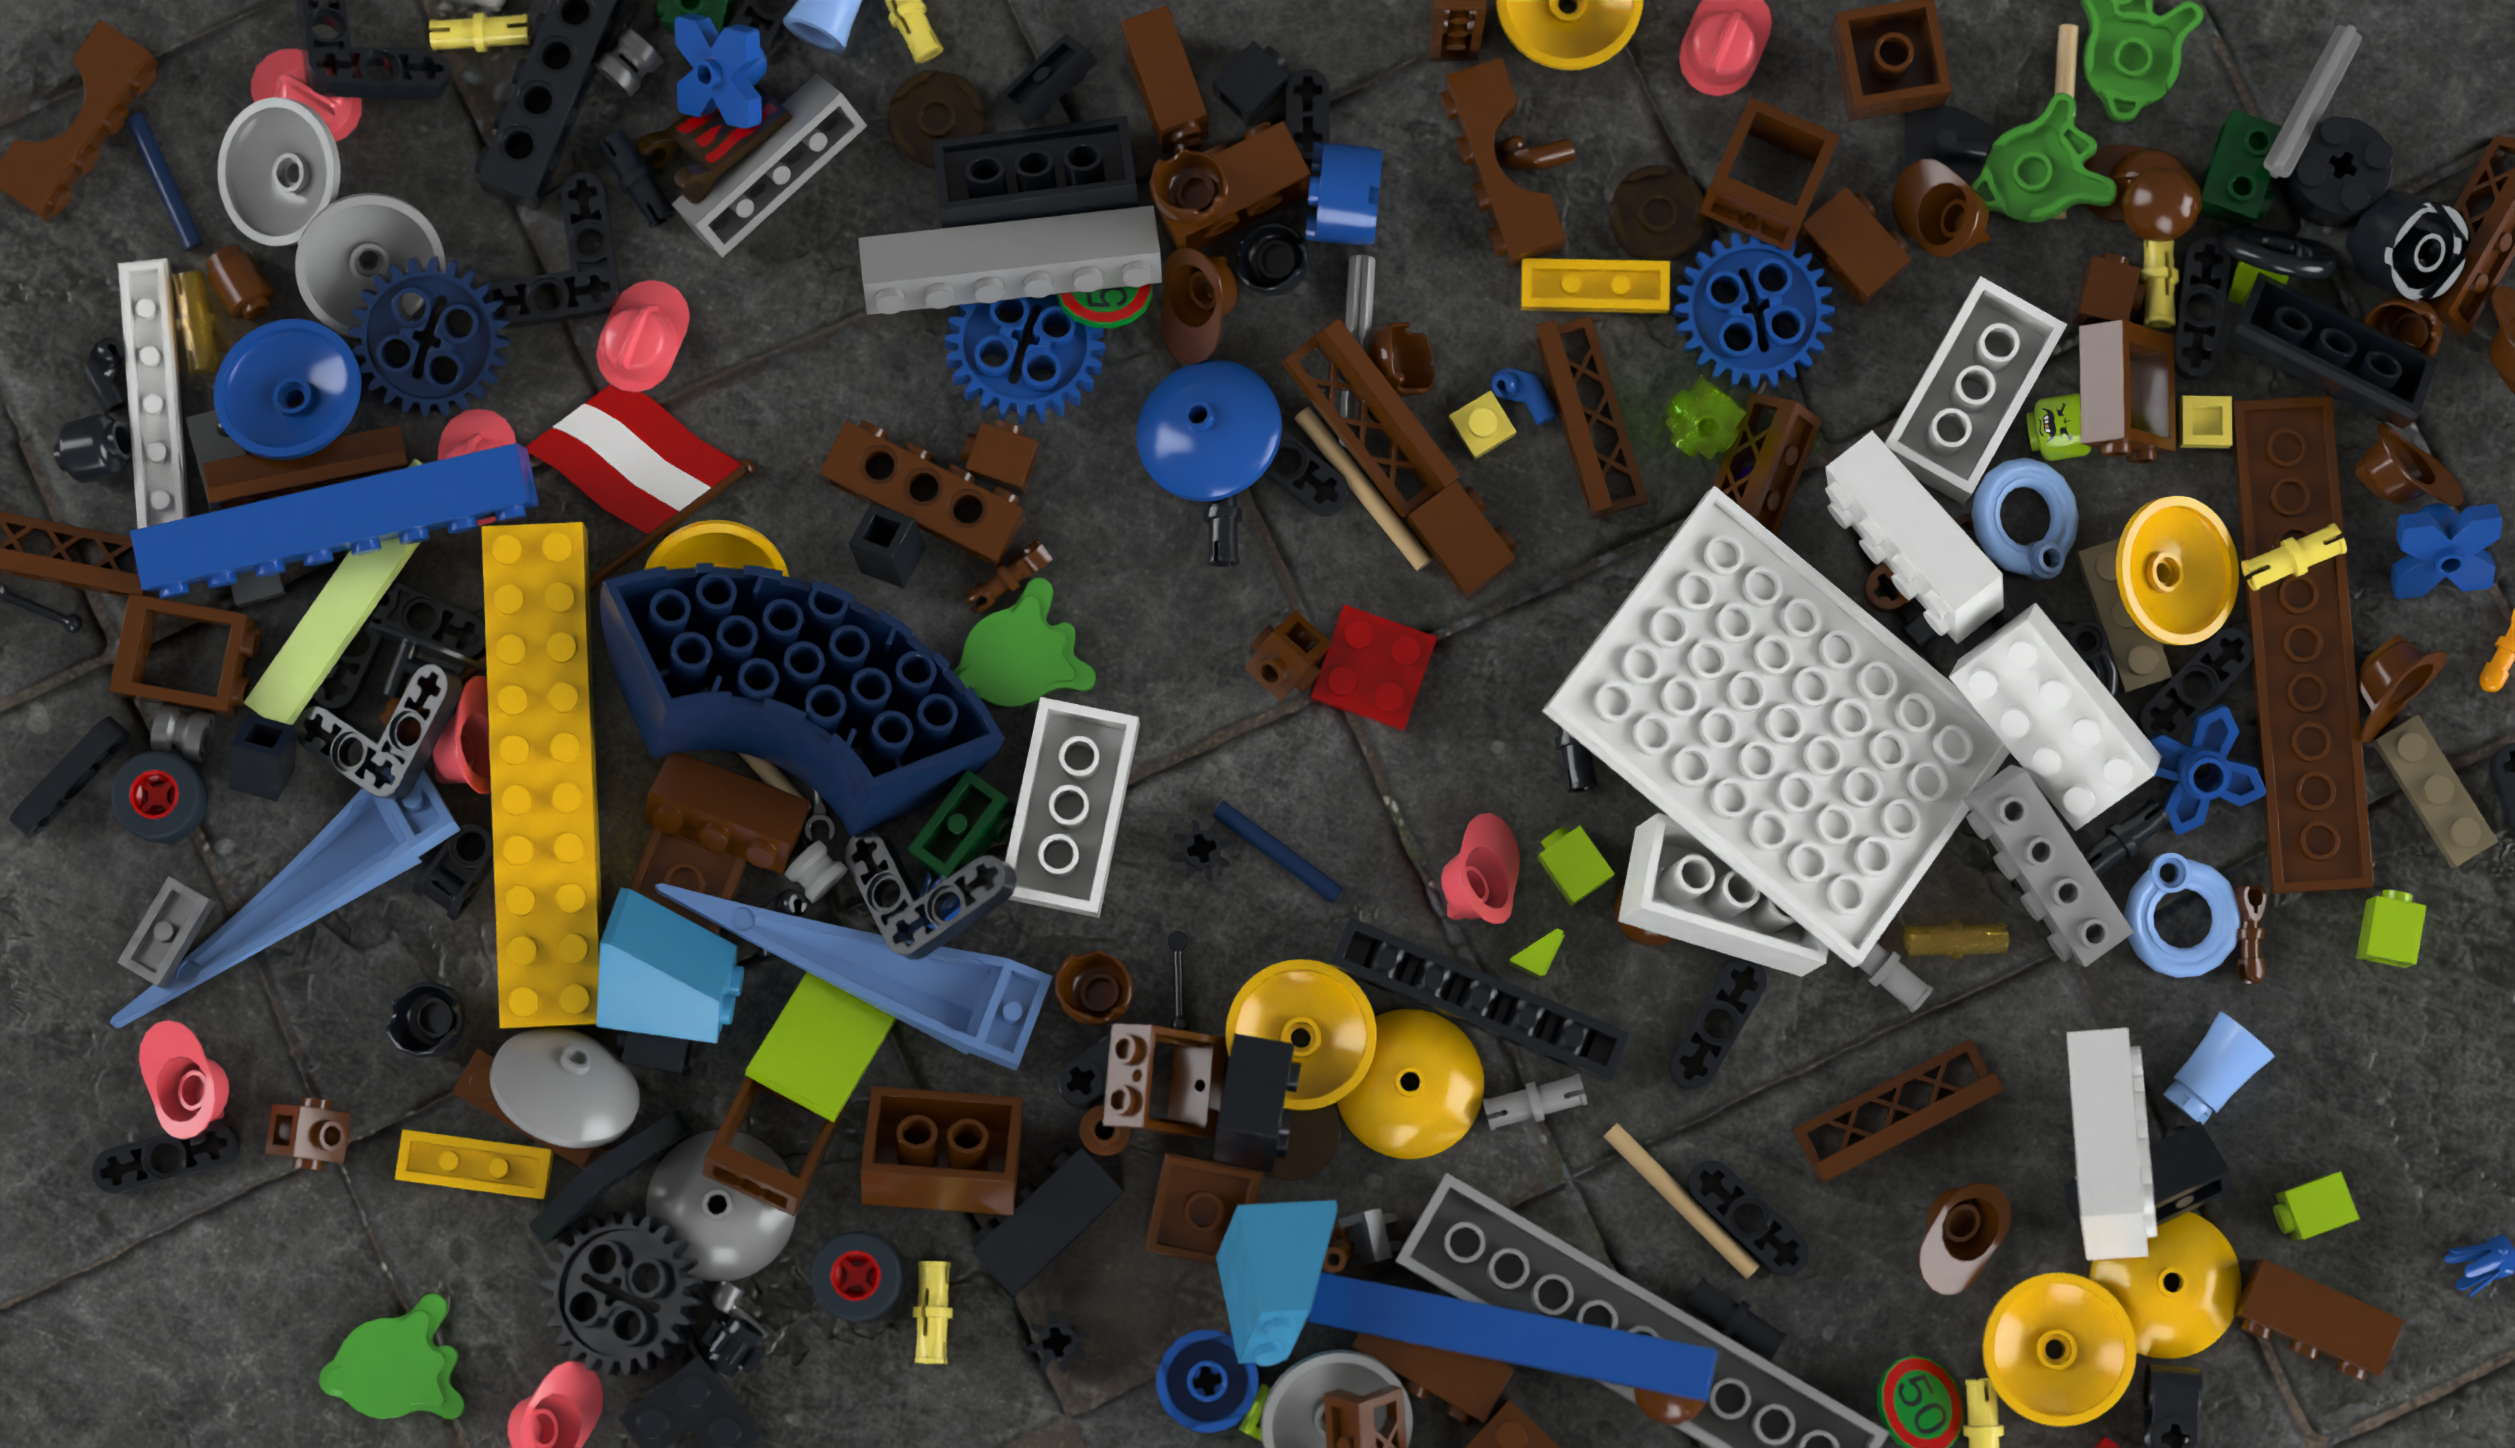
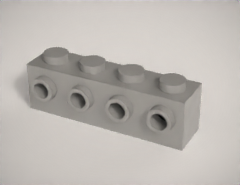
M817 73L782 104L793 118L717 177L706 198L697 204H692L682 195L672 204L696 235L722 258L867 127L866 123L844 95Z
M2009 765L1963 798L1971 811L1966 816L1970 826L1982 840L1989 838L1998 852L1993 856L1996 865L2010 881L2013 879L2017 880L2025 892L2020 897L2021 902L2036 921L2043 919L2052 933L2047 937V940L2061 960L2064 962L2070 960L2087 967L2134 933L2026 769Z

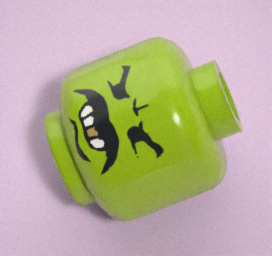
M2074 393L2042 398L2036 402L2034 412L2027 413V425L2032 452L2040 451L2042 457L2047 461L2081 457L2089 454L2091 451V446L2081 444L2080 394Z

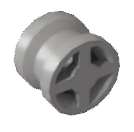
M818 840L794 860L784 875L791 882H799L805 888V896L814 903L839 882L848 868L841 861H833L827 855V847Z

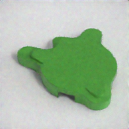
M2080 0V4L2088 17L2089 24L2088 38L2083 47L2082 55L2084 77L2090 88L2104 103L2106 113L2111 120L2117 123H2129L2135 119L2140 110L2157 102L2169 91L2177 79L2181 66L2182 43L2187 35L2199 26L2203 19V10L2195 2L2186 1L2164 15H2156L2152 9L2153 0Z
M2066 93L2056 94L2051 98L2046 110L2040 117L2031 123L2014 127L2002 134L1993 143L1992 150L1986 159L1981 175L1971 185L1973 190L1982 195L1989 211H1997L2014 220L2032 223L2043 222L2057 217L2068 208L2078 204H2091L2102 207L2113 204L2117 197L2115 182L2084 167L2085 161L2096 154L2097 142L2092 136L2082 132L2075 126L2076 103L2072 96Z
M1044 578L1032 579L1027 584L1021 598L1012 607L994 612L979 621L970 631L965 641L960 664L953 672L967 688L971 686L978 697L984 702L1007 707L1008 709H1019L1037 703L1040 697H1045L1057 690L1068 689L1087 692L1095 685L1096 674L1092 667L1078 660L1074 655L1076 638L1074 627L1067 622L1052 626L1046 621L1054 591L1052 585Z
M428 1294L409 1313L401 1317L379 1318L360 1325L344 1340L335 1359L321 1370L319 1382L322 1390L330 1396L341 1397L357 1411L369 1417L379 1419L403 1417L414 1411L421 1410L433 1412L445 1419L453 1420L461 1417L465 1411L466 1402L462 1394L451 1383V1375L458 1361V1352L452 1346H437L433 1341L435 1332L448 1313L447 1301L439 1294Z

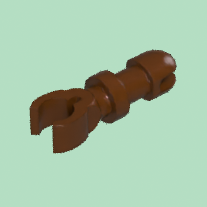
M1039 539L1033 541L1021 550L1010 564L1005 566L1002 563L996 567L997 574L982 584L980 582L973 587L965 596V604H969L980 596H984L972 607L971 611L973 613L985 611L996 603L994 600L1009 588L1012 592L1020 587L1018 582L1021 579L1036 573L1050 563L1053 559Z
M2247 885L2233 886L2241 913V929H2238L2237 939L2240 940L2241 959H2237L2238 977L2246 984H2256L2263 980L2266 972L2265 958H2261L2260 939H2265V928H2260V920L2266 908V891L2263 885L2249 887Z

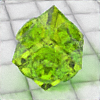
M1700 375L1688 392L1683 389L1673 398L1666 410V413L1670 416L1665 423L1671 432L1674 433L1670 441L1692 458L1699 451L1711 460L1717 451L1722 454L1733 444L1739 433V429L1736 426L1747 412L1737 401Z

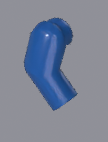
M1503 368L1493 375L1491 388L1494 394L1507 400L1526 404L1536 426L1547 423L1559 415L1538 375L1516 368Z

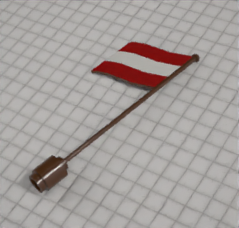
M612 384L526 446L528 455L558 470L604 511L646 535L589 577L590 589L745 474L749 473L752 476L756 469L751 459L743 458L738 462L697 438L658 403L642 392L623 391ZM486 654L477 661L487 665ZM468 667L458 674L461 683L463 684L481 670ZM432 684L431 688L436 692L435 696H438L441 688ZM392 698L385 704L387 709L378 715L385 727H387L400 700ZM420 705L419 711L430 714V710L424 709V705ZM417 719L412 720L406 728L405 738L407 743L411 740L416 743L420 738L421 725Z

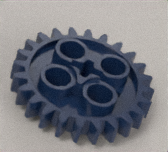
M436 255L430 257L427 268L423 269L419 259L415 256L409 259L407 273L397 262L390 266L392 281L380 273L373 277L379 292L366 288L361 291L360 296L369 306L355 307L351 311L355 317L363 321L362 325H356L348 329V334L361 338L362 342L353 347L351 351L354 355L365 356L366 362L359 367L360 373L372 371L375 376L370 382L368 389L372 391L382 385L387 388L383 401L385 404L399 396L403 398V413H407L414 403H420L422 417H427L432 411L433 404H437L442 415L447 416L451 413L452 400L462 410H465L470 406L468 392L479 399H482L487 394L481 380L491 384H496L499 381V376L491 369V366H505L508 363V359L498 353L497 348H503L512 343V339L498 335V330L507 326L510 323V318L495 317L494 311L504 302L502 299L492 301L486 299L485 295L492 286L490 282L478 288L472 284L477 270L473 268L463 277L457 275L458 260L455 259L449 263L445 270H441L440 262ZM405 293H416L423 298L426 310L422 317H412L406 313L402 305ZM444 295L446 303L434 331V336L441 339V341H437L429 348L422 377L417 378L414 375V369L426 342V337L419 334V331H423L430 326L434 318L438 296ZM462 309L470 314L473 320V329L470 333H459L452 328L449 321L452 310ZM399 339L409 346L411 355L408 363H397L390 358L387 351L390 340ZM441 355L448 356L456 362L458 374L455 379H443L436 373L434 367L436 357Z

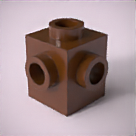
M1295 610L1275 629L1268 625L1258 635L1250 646L1256 653L1244 669L1258 680L1263 688L1282 701L1295 688L1303 693L1317 679L1322 671L1316 664L1333 643Z
M302 1097L301 1106L272 1104L265 1154L292 1157L293 1168L323 1171L324 1162L344 1163L345 1152L350 1142L349 1124L351 1113L332 1111L331 1100Z

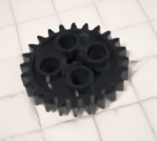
M608 1211L605 1223L601 1218L589 1217V1233L584 1229L573 1227L571 1233L575 1244L570 1245L559 1242L557 1247L564 1255V1259L562 1262L548 1261L547 1263L557 1275L556 1279L542 1281V1286L554 1290V1297L542 1302V1307L555 1309L556 1315L546 1323V1326L548 1328L563 1329V1332L555 1341L556 1345L567 1347L574 1344L568 1358L574 1361H581L586 1358L585 1369L598 1371L603 1366L604 1374L617 1376L621 1368L624 1375H637L639 1364L646 1370L657 1369L655 1354L662 1359L671 1360L674 1356L669 1343L686 1344L688 1342L685 1335L680 1331L682 1325L697 1326L698 1322L687 1313L689 1307H697L703 1304L702 1300L691 1296V1289L702 1285L703 1279L689 1277L688 1271L699 1263L698 1259L681 1257L689 1243L679 1239L671 1242L675 1228L663 1225L658 1229L659 1218L646 1215L641 1221L640 1213L627 1211L624 1219L619 1212ZM613 1248L617 1257L616 1265L613 1270L607 1273L603 1260L607 1251ZM656 1266L660 1272V1282L657 1288L651 1292L646 1280L649 1271ZM590 1274L604 1283L620 1285L621 1289L625 1292L658 1303L660 1310L655 1313L650 1308L639 1303L623 1301V1297L616 1293L587 1284L585 1276ZM594 1295L598 1308L594 1317L588 1320L584 1310L585 1303L588 1298ZM638 1314L641 1319V1330L632 1339L628 1333V1323L633 1315Z

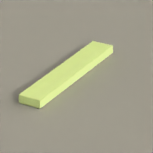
M414 458L409 467L421 465L423 463ZM399 538L381 542L382 550L374 553L352 555L350 550L243 703L264 718L293 725L421 542L401 545Z

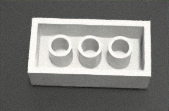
M1980 276L1884 444L1916 479L1964 504L1972 495L2068 324Z
M1873 431L1869 432L1826 466L1828 486L1825 490L1831 503L1827 506L1829 512L1841 527L1847 529L1851 526L1862 538L1859 541L1861 548L1875 564L1878 565L1883 561L1894 573L1891 577L1892 582L1906 599L1911 600L1915 597L1926 609L1923 612L1926 621L1937 634L1943 636L1947 633L1958 644L2004 608L2003 575L2000 570Z
M2036 602L1958 659L1949 676L1956 687L2021 766L2028 771L2035 783L2075 831L2153 777L2156 773L2162 757Z
M1040 697L1005 860L1015 870L1017 877L1016 888L1008 900L1100 918L1140 727L1139 717Z
M1657 813L1636 827L1618 922L1801 977L1826 964L1829 947L1670 816Z
M2128 1028L2067 1032L2080 1214L2086 1260L2149 1256L2147 1237H2157L2141 1047H2130Z

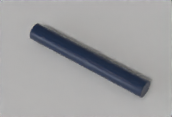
M138 113L130 116L125 122L185 252H191L200 248L203 245V241L144 114Z
M1223 800L1213 813L1212 817L1332 904L1343 891L1344 887Z

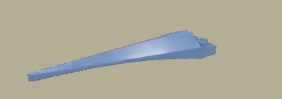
M425 767L412 791L403 799L392 800L378 797L362 788L312 842L268 885L204 943L181 961L165 989L153 984L114 1015L110 1024L115 1029L127 1025L421 863V855L461 830ZM386 768L381 773L390 779V784H392L395 776L391 774V768Z
M664 883L655 886V890L659 895L966 1055L972 1053L1015 1071L1021 1062L1053 977L1005 957L942 946L922 959L910 960L893 952L880 934L779 913ZM906 940L904 942L912 945L915 941Z

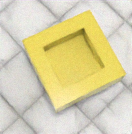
M1491 390L1448 417V420L1473 460L1511 439L1517 433Z
M2182 396L2179 399V448L2229 449L2232 446V396Z

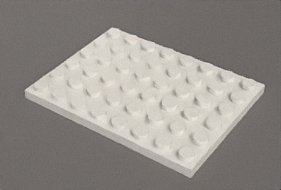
M1713 486L1706 492L1542 710L1853 968L1860 965L1970 810L1963 798L1990 780L2010 753L1953 683L1716 486Z

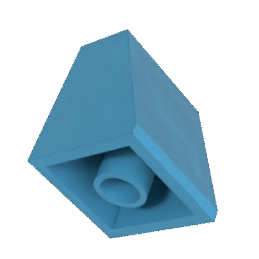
M620 888L600 943L597 1027L717 1043L722 1025H731L735 996L740 997L742 991L744 967L736 966L737 945L631 889Z
M1336 1200L1237 1206L1216 1255L1238 1363L1255 1362L1260 1366H1271L1281 1361H1287L1311 1310L1338 1210Z

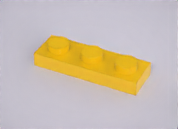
M1522 258L1521 311L1669 312L1670 261Z
M402 1129L395 1180L547 1200L554 1152L545 1148Z

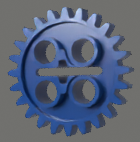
M1736 232L1732 233L1730 237V248L1728 249L1716 239L1711 245L1713 258L1700 251L1697 253L1695 260L1701 269L1700 271L1686 267L1683 276L1692 286L1679 285L1675 293L1678 297L1687 301V303L1676 305L1673 310V315L1687 318V321L1682 322L1675 330L1676 335L1691 336V339L1683 348L1684 353H1691L1697 350L1701 353L1695 366L1697 369L1703 368L1709 363L1715 366L1711 378L1714 382L1724 372L1730 374L1731 389H1735L1741 378H1747L1750 391L1755 392L1760 378H1765L1772 390L1778 385L1779 373H1782L1788 381L1793 382L1797 377L1794 365L1797 364L1808 371L1813 362L1807 351L1821 355L1825 346L1816 336H1830L1833 329L1830 325L1821 321V319L1833 316L1835 312V307L1821 304V301L1828 298L1832 293V287H1817L1816 283L1823 277L1824 269H1816L1809 272L1806 267L1812 258V254L1807 253L1799 259L1794 257L1795 241L1788 252L1768 242L1767 244H1760V239L1752 235L1749 238L1748 244H1743ZM1740 270H1746L1748 273L1754 307L1756 309L1764 308L1759 319V327L1768 345L1767 352H1762L1759 348L1754 316L1752 313H1743L1748 304L1749 297L1739 275ZM1770 271L1777 273L1783 280L1784 288L1777 292L1767 291L1760 285L1758 276ZM1716 284H1727L1734 289L1736 300L1729 304L1719 303L1713 298L1711 288ZM1778 318L1790 320L1796 327V336L1790 339L1778 337L1772 330L1771 322ZM1730 330L1743 332L1749 340V347L1742 351L1730 349L1724 341V334Z
M1056 294L1042 298L1026 297L999 300L994 303L980 302L957 305V312L961 317H949L948 329L955 334L945 336V348L953 351L946 355L947 367L959 368L953 373V383L955 386L969 383L965 389L966 401L973 400L978 396L982 397L980 412L983 414L995 405L999 407V420L1004 421L1010 411L1017 412L1019 425H1024L1027 413L1034 412L1041 424L1045 421L1046 409L1051 408L1059 417L1064 416V400L1078 407L1081 404V395L1078 388L1092 392L1094 380L1090 375H1101L1102 362L1096 358L1105 356V343L1096 340L1103 337L1104 328H1092L1074 321L1062 310ZM1039 308L1041 313L1033 329V344H1029L1026 349L1018 382L1011 384L1009 379L1017 364L1018 347H1022L1028 322L1033 309ZM1008 310L1018 313L1021 319L1014 323H1004L997 318V315ZM1051 325H1061L1068 330V333L1056 338L1047 335L1044 329ZM990 354H998L1006 359V363L999 367H989L982 362V359ZM1044 368L1051 371L1054 376L1047 381L1041 382L1032 379L1029 373L1034 369Z

